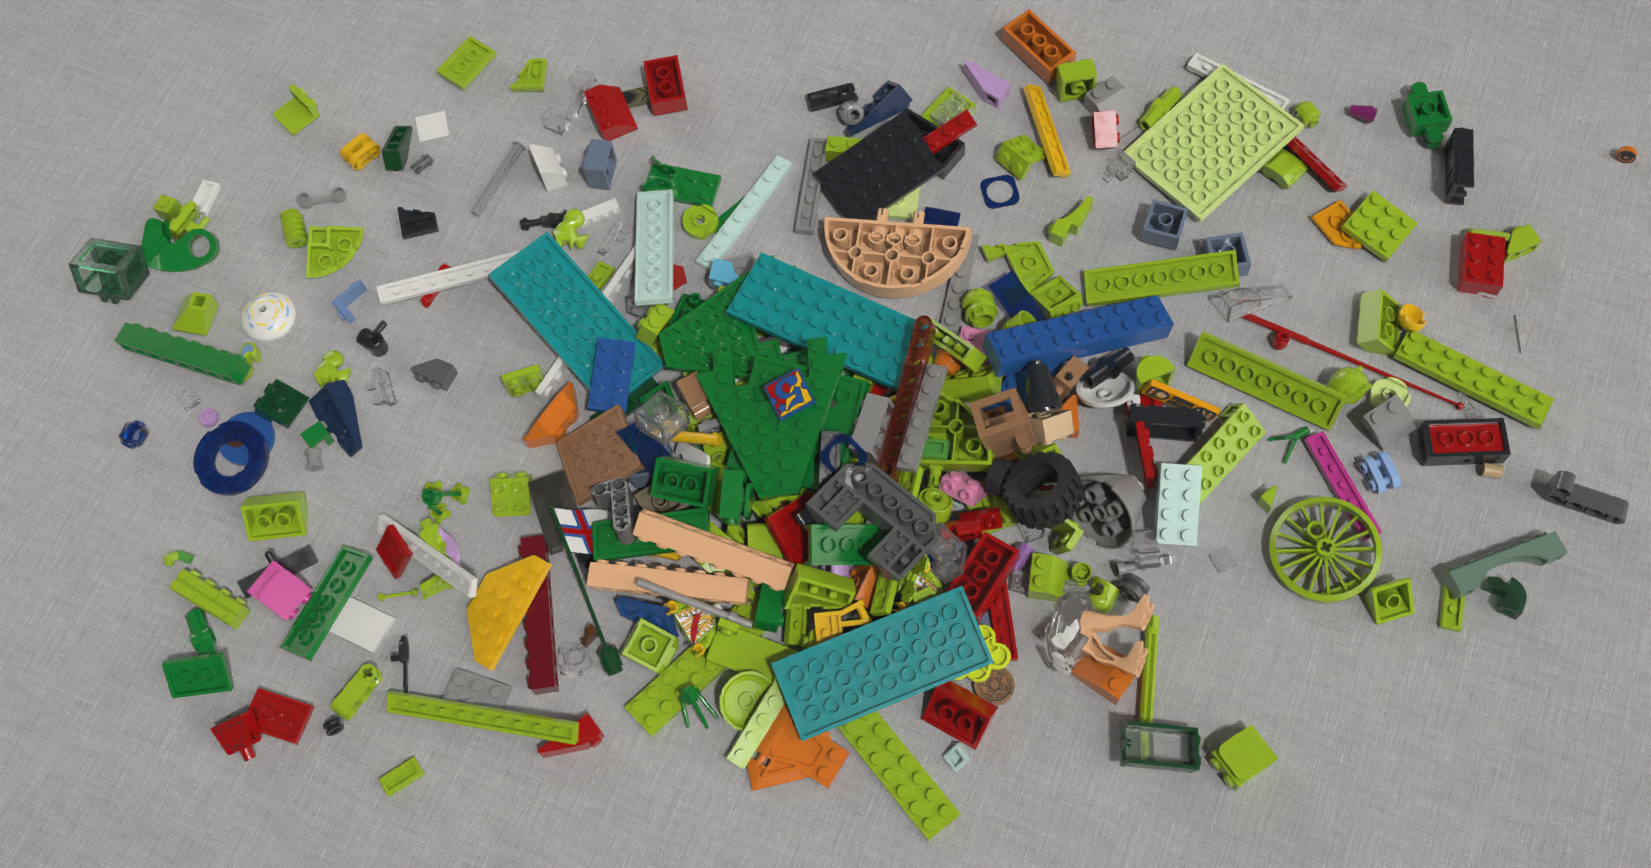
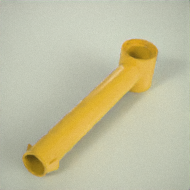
M657 424L642 427L637 433L640 442L667 439L670 442L707 444L716 447L720 446L723 441L722 435L716 432L707 434L661 429Z

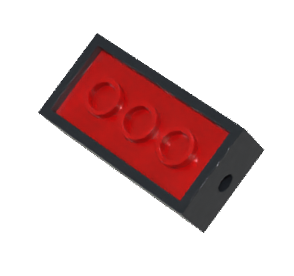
M1504 418L1423 421L1418 429L1424 466L1504 463L1511 455Z

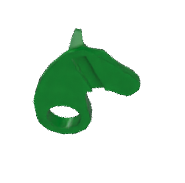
M150 218L146 221L140 251L141 261L135 266L136 269L150 267L167 272L195 270L216 259L220 250L219 240L214 233L201 228L192 229L182 238L171 243L163 232L162 221ZM199 236L206 237L210 244L208 253L202 257L195 256L191 249L193 240Z

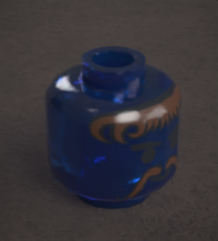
M138 420L126 422L118 436L121 440L120 443L130 449L141 447L148 436V431L144 428L145 424Z

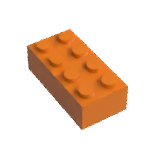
M1030 9L1003 27L1002 41L1048 84L1056 79L1057 66L1059 64L1075 62L1076 51Z

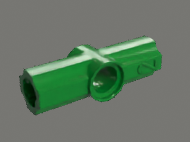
M193 609L187 612L185 618L191 633L189 639L198 655L218 653L215 646V634L208 626L203 610Z

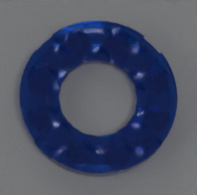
M228 421L221 423L219 427L211 432L208 431L198 443L193 459L194 472L197 474L201 485L215 494L234 496L251 489L263 476L269 459L268 445L260 431L245 422ZM232 441L243 443L249 453L248 463L244 466L245 469L234 476L221 475L215 465L219 449Z

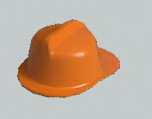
M940 349L936 350L937 354L933 364L946 366L948 369L946 375L953 376L961 367L965 368L951 354Z

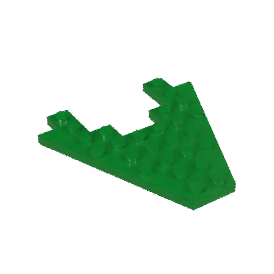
M750 271L658 333L667 370L690 373L714 371L713 352L732 350L734 352L735 378L746 380L750 379L756 355L809 367L808 351L801 350L782 355L778 339L759 343L754 327L726 315L728 307Z
M826 336L807 339L809 376L804 377L816 403L782 422L771 401L755 403V388L753 384L735 386L734 352L732 350L713 352L714 371L696 373L704 392L761 500L801 494L847 359L846 353L829 355L828 339Z

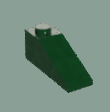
M394 126L382 149L385 170H403L408 159L412 126Z

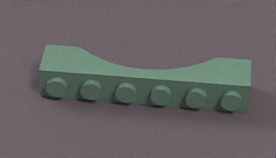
M1556 531L1549 534L1542 532L1531 541L1527 538L1517 543L1518 545L1515 547L1508 545L1502 548L1499 553L1490 552L1484 555L1481 560L1477 561L1476 558L1469 560L1465 563V566L1460 568L1458 565L1453 566L1447 570L1448 573L1442 579L1453 599L1456 600L1473 593L1480 586L1487 572L1499 565L1511 562H1526L1544 566L1560 560L1568 551Z

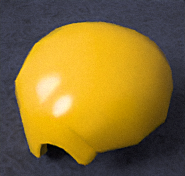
M1405 303L1397 314L1399 325L1409 332H1419L1427 322V320L1423 321L1425 313L1412 304Z

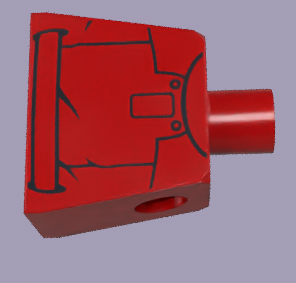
M253 709L210 728L227 755L240 751L244 762L256 757L252 745L261 741V735Z

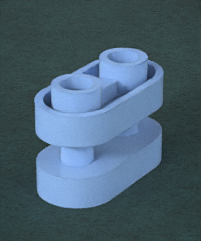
M1386 451L1376 453L1375 460L1372 456L1361 459L1359 468L1368 480L1367 483L1370 491L1380 494L1386 491V485L1390 489L1401 486L1400 476Z

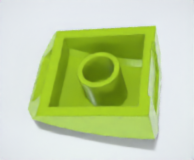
M640 618L635 623L622 647L620 655L660 674L669 667L677 652L678 638Z

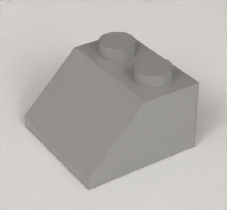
M1397 394L1360 418L1382 451L1416 430L1409 410Z

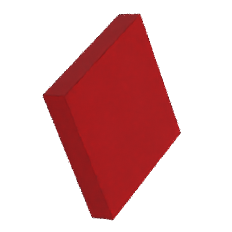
M394 524L388 525L376 551L393 578L398 579L401 578L413 553Z

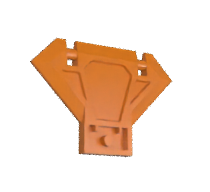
M784 705L756 749L760 753L756 760L751 758L747 764L752 791L805 778H811L829 789L850 752L832 742L829 731L801 741L790 710ZM766 758L771 760L767 767L763 765Z

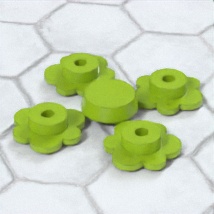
M927 554L897 584L896 592L902 588L903 581L906 583L905 588L901 592V601L903 603L911 602L916 595L917 590L914 581L917 575L919 576L921 572L924 573L928 568L929 558Z

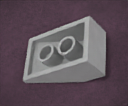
M1111 76L1085 93L1083 106L1090 114L1098 111L1115 110L1119 116V125H1116V129L1120 133V139L1140 127L1138 123L1142 115L1126 89L1114 76Z

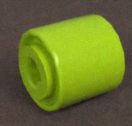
M929 487L919 493L918 499L936 513V529L939 534L941 533L940 525L949 522L953 499L951 496L938 490L939 488Z

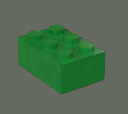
M669 456L657 457L650 496L703 508L714 506L720 467Z

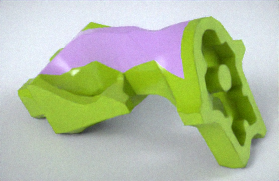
M430 518L420 522L419 524L422 528V531L419 532L420 539L461 567V554L455 540L444 532L437 523L433 524ZM435 574L434 577L420 585L423 599L426 600L445 589L451 590L454 586Z

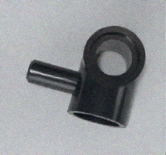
M381 320L373 331L369 328L362 329L357 336L356 342L369 350L372 355L376 357L384 356L388 352L389 346L380 333L385 329L387 323Z

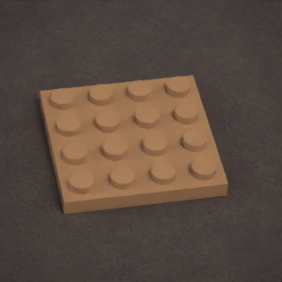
M619 404L556 442L576 504L579 506L594 498L591 489L596 484L617 478L627 479L644 468L623 408Z

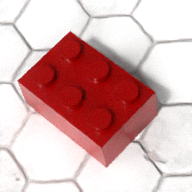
M678 55L643 61L654 116L688 110Z
M1466 232L1460 243L1457 292L1491 297L1498 295L1503 287L1505 237Z

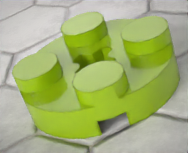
M706 204L689 207L684 212L682 218L685 232L690 237L698 238L699 240H706L707 237L717 230L719 225L716 211ZM702 219H704V223H702V224H698V223H697V220H702Z

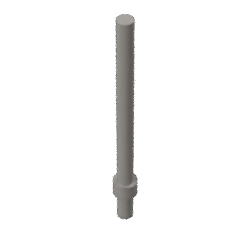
M640 578L637 581L636 586L719 618L721 617L748 629L751 628L753 621L738 616V613L732 611L729 613Z

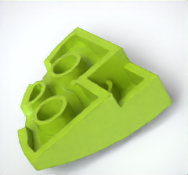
M309 226L306 278L328 276L346 266L360 248L364 236V227Z

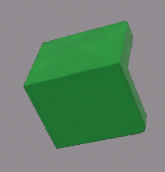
M320 421L300 433L310 448L323 440L328 446L335 442Z

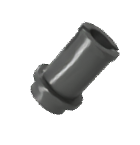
M423 154L422 158L410 167L419 175L426 167L432 166L434 161L429 154Z

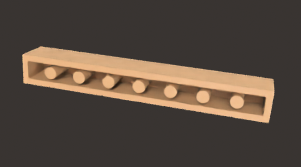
M645 508L639 513L632 534L638 536L637 539L640 541L654 542L659 548L673 549L678 555L692 556L697 562L711 563L716 569L730 570L735 576L749 577L752 582L768 584L771 589L776 591L785 590L795 565L792 562Z
M606 560L590 562L586 585L590 589L664 597L636 586L640 578L698 601L744 606L748 604L750 581L745 579L746 576L738 577L734 575V577H726V574L721 572H714V575H708L706 571L694 570V573L686 572V569L675 568L674 571L667 570V567L655 566V569L647 568V565L636 564L633 567L628 566V563L616 562L615 565L608 564L609 561Z

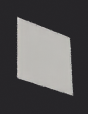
M445 111L415 117L419 142L449 135Z

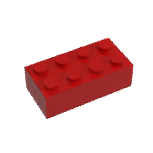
M985 531L946 592L963 586L979 624L1019 561L1020 551Z

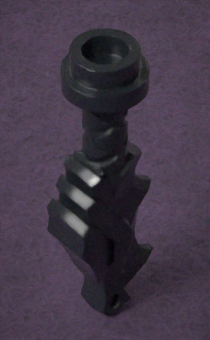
M564 209L561 213L549 212L548 215H541L538 219L529 220L525 217L520 220L522 230L529 231L530 227L541 225L543 228L554 229L560 222L564 221V215L567 210Z

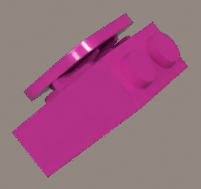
M273 560L249 588L247 593L286 621L288 618L292 620L299 612L296 608L301 602L305 604L311 597L309 592L312 589Z

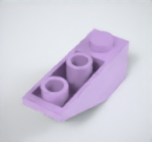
M968 60L964 62V73L982 100L999 109L1010 95L1011 84L1005 79L995 76L992 72L982 69L976 63H971Z

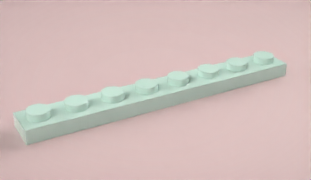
M778 155L775 157L696 259L697 265L711 272L714 258L722 259L790 171L792 168L791 162Z

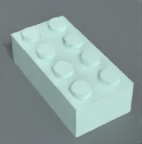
M1159 462L1154 526L1155 543L1197 546L1202 478L1201 465Z

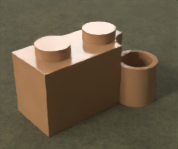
M696 371L678 380L676 384L694 419L699 421L710 415L714 409L696 376Z

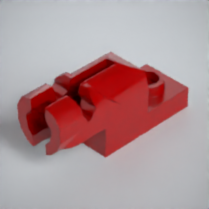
M999 507L960 513V520L940 525L943 545L954 544L956 541L961 543L980 539L983 531L1003 528Z

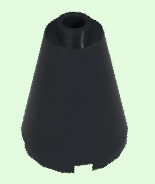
M1041 359L1030 361V365L1026 366L1024 405L1029 413L1050 411L1051 408H1062L1061 399L1047 364L1042 363Z

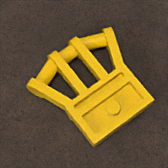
M860 600L841 611L814 613L817 645L842 635V627L864 626L872 623V619H870L864 607V601ZM855 609L861 620L841 621V616Z

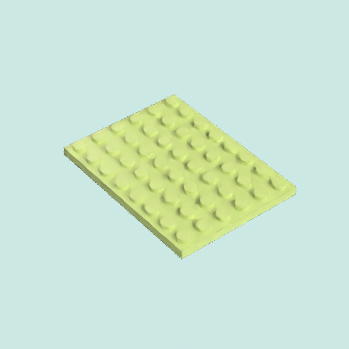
M1221 64L1121 154V158L1178 205L1188 208V213L1199 222H1202L1304 129V124L1226 65Z

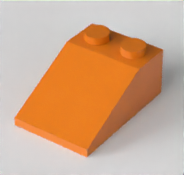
M1103 645L1113 655L1121 658L1125 657V655ZM1082 648L1078 651L1079 655H1084ZM1085 656L1076 664H1068L1072 667V676L1114 705H1117L1136 678L1114 666L1099 664L1090 656Z

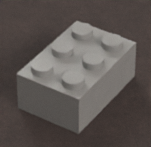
M867 393L866 398L861 402V412L855 420V430L848 441L849 449L860 461L881 465L899 412L888 397Z

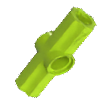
M1170 86L1160 98L1155 99L1147 113L1139 120L1138 124L1143 131L1149 130L1180 101L1183 94L1179 88Z

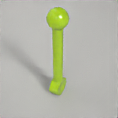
M414 588L411 591L386 595L379 593L377 598L379 601H385L386 598L406 595L417 596L418 590Z

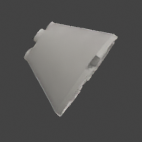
M1124 474L1080 478L1084 487V496L1082 502H1079L1081 506L1078 511L1073 512V521L1079 524V528L1084 531L1083 535L1088 539L1091 537L1097 541L1098 546L1106 549L1124 547L1131 541L1143 504L1147 500L1138 483V479L1134 475L1128 476Z

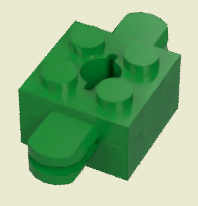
M1416 82L1411 86L1409 95L1406 96L1401 109L1410 136H1423L1427 147L1436 148L1441 144L1444 138L1443 133L1447 132L1453 119L1443 90L1428 92L1425 83Z

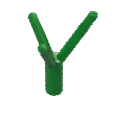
M1305 426L1290 435L1270 437L1268 441L1292 439V443L1283 460V463L1286 464L1297 440L1310 433V429Z

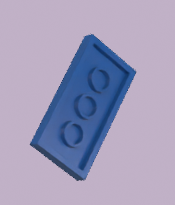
M598 337L588 411L604 413L619 404L626 415L636 342Z

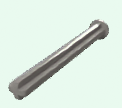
M519 141L513 142V147L471 209L473 215L479 217L521 152L526 150V147Z

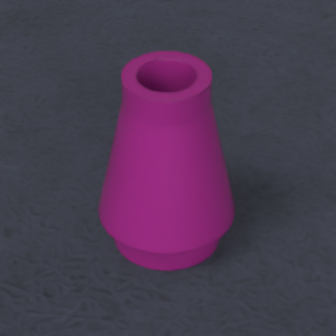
M1351 105L1349 115L1367 123L1374 122L1378 108H1374V105Z

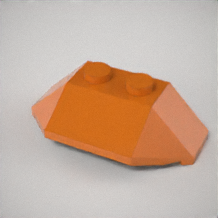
M569 381L531 427L529 433L525 435L523 440L527 447L534 448L555 444L566 435L570 425L577 421L579 409L576 390L572 382Z

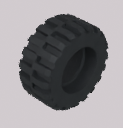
M1041 451L1035 455H1027V458L1020 459L1015 467L1012 466L1010 468V474H1007L1004 479L1005 483L1002 487L1004 501L1014 518L1021 525H1025L1030 529H1034V527L1037 530H1044V528L1052 529L1055 528V525L1064 524L1066 519H1071L1074 516V511H1078L1081 506L1079 502H1082L1084 496L1083 484L1072 462L1065 458L1064 455L1055 454V452L1047 451V453ZM1050 482L1057 483L1048 495L1037 499L1029 498L1031 493L1040 485Z

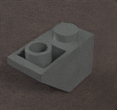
M438 358L412 366L410 369L414 379L418 382H427L432 388L436 390L442 389L446 392L458 374L454 365Z

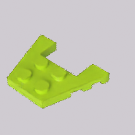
M1040 241L1019 242L1016 245H983L981 248L988 263L1006 257L1020 284L1004 291V296L1010 308L1014 307L1028 296L1031 291L1038 288L1054 275L1055 271Z

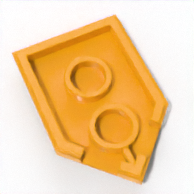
M1341 199L1311 216L1314 223L1333 245L1361 249L1359 242L1341 230V227L1353 214Z

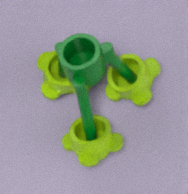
M436 481V483L427 482L424 485L422 501L428 505L430 516L434 518V523L440 525L443 520L451 516V512L446 508L447 505L443 502L440 503L444 496H451L454 501L465 505L470 493L469 487H464L461 483H457L451 492H443V483L441 481Z

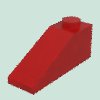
M587 713L576 721L579 722L578 742L575 745L550 740L537 751L543 758L587 750L598 746L605 736Z

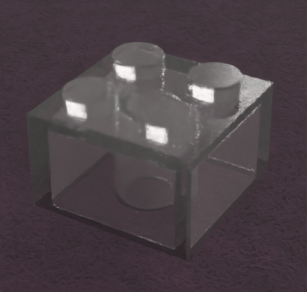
M662 391L656 393L633 413L636 429L663 445H666L691 423L688 406Z

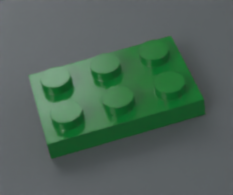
M224 652L168 659L162 662V668L172 699L232 691L234 688Z

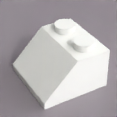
M529 145L547 192L566 186L565 178L568 175L565 167H560L562 161L559 153L555 154L551 147Z

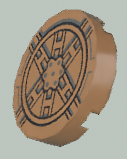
M1006 668L991 670L990 676L986 681L981 683L974 682L975 694L995 706L1008 702L1014 693V678Z

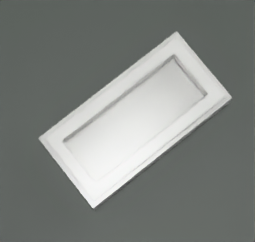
M202 180L193 199V202L197 204L199 214L207 216L221 187L219 183Z

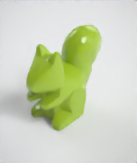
M571 209L564 215L565 220L557 225L553 235L561 248L563 244H568L572 250L573 244H575L578 249H582L590 235L577 234L576 229L584 224L585 218L580 210Z
M330 350L324 354L323 362L313 373L320 389L330 382L345 380L347 383L352 375V372H350L351 368L337 370L344 362L343 354L337 350Z

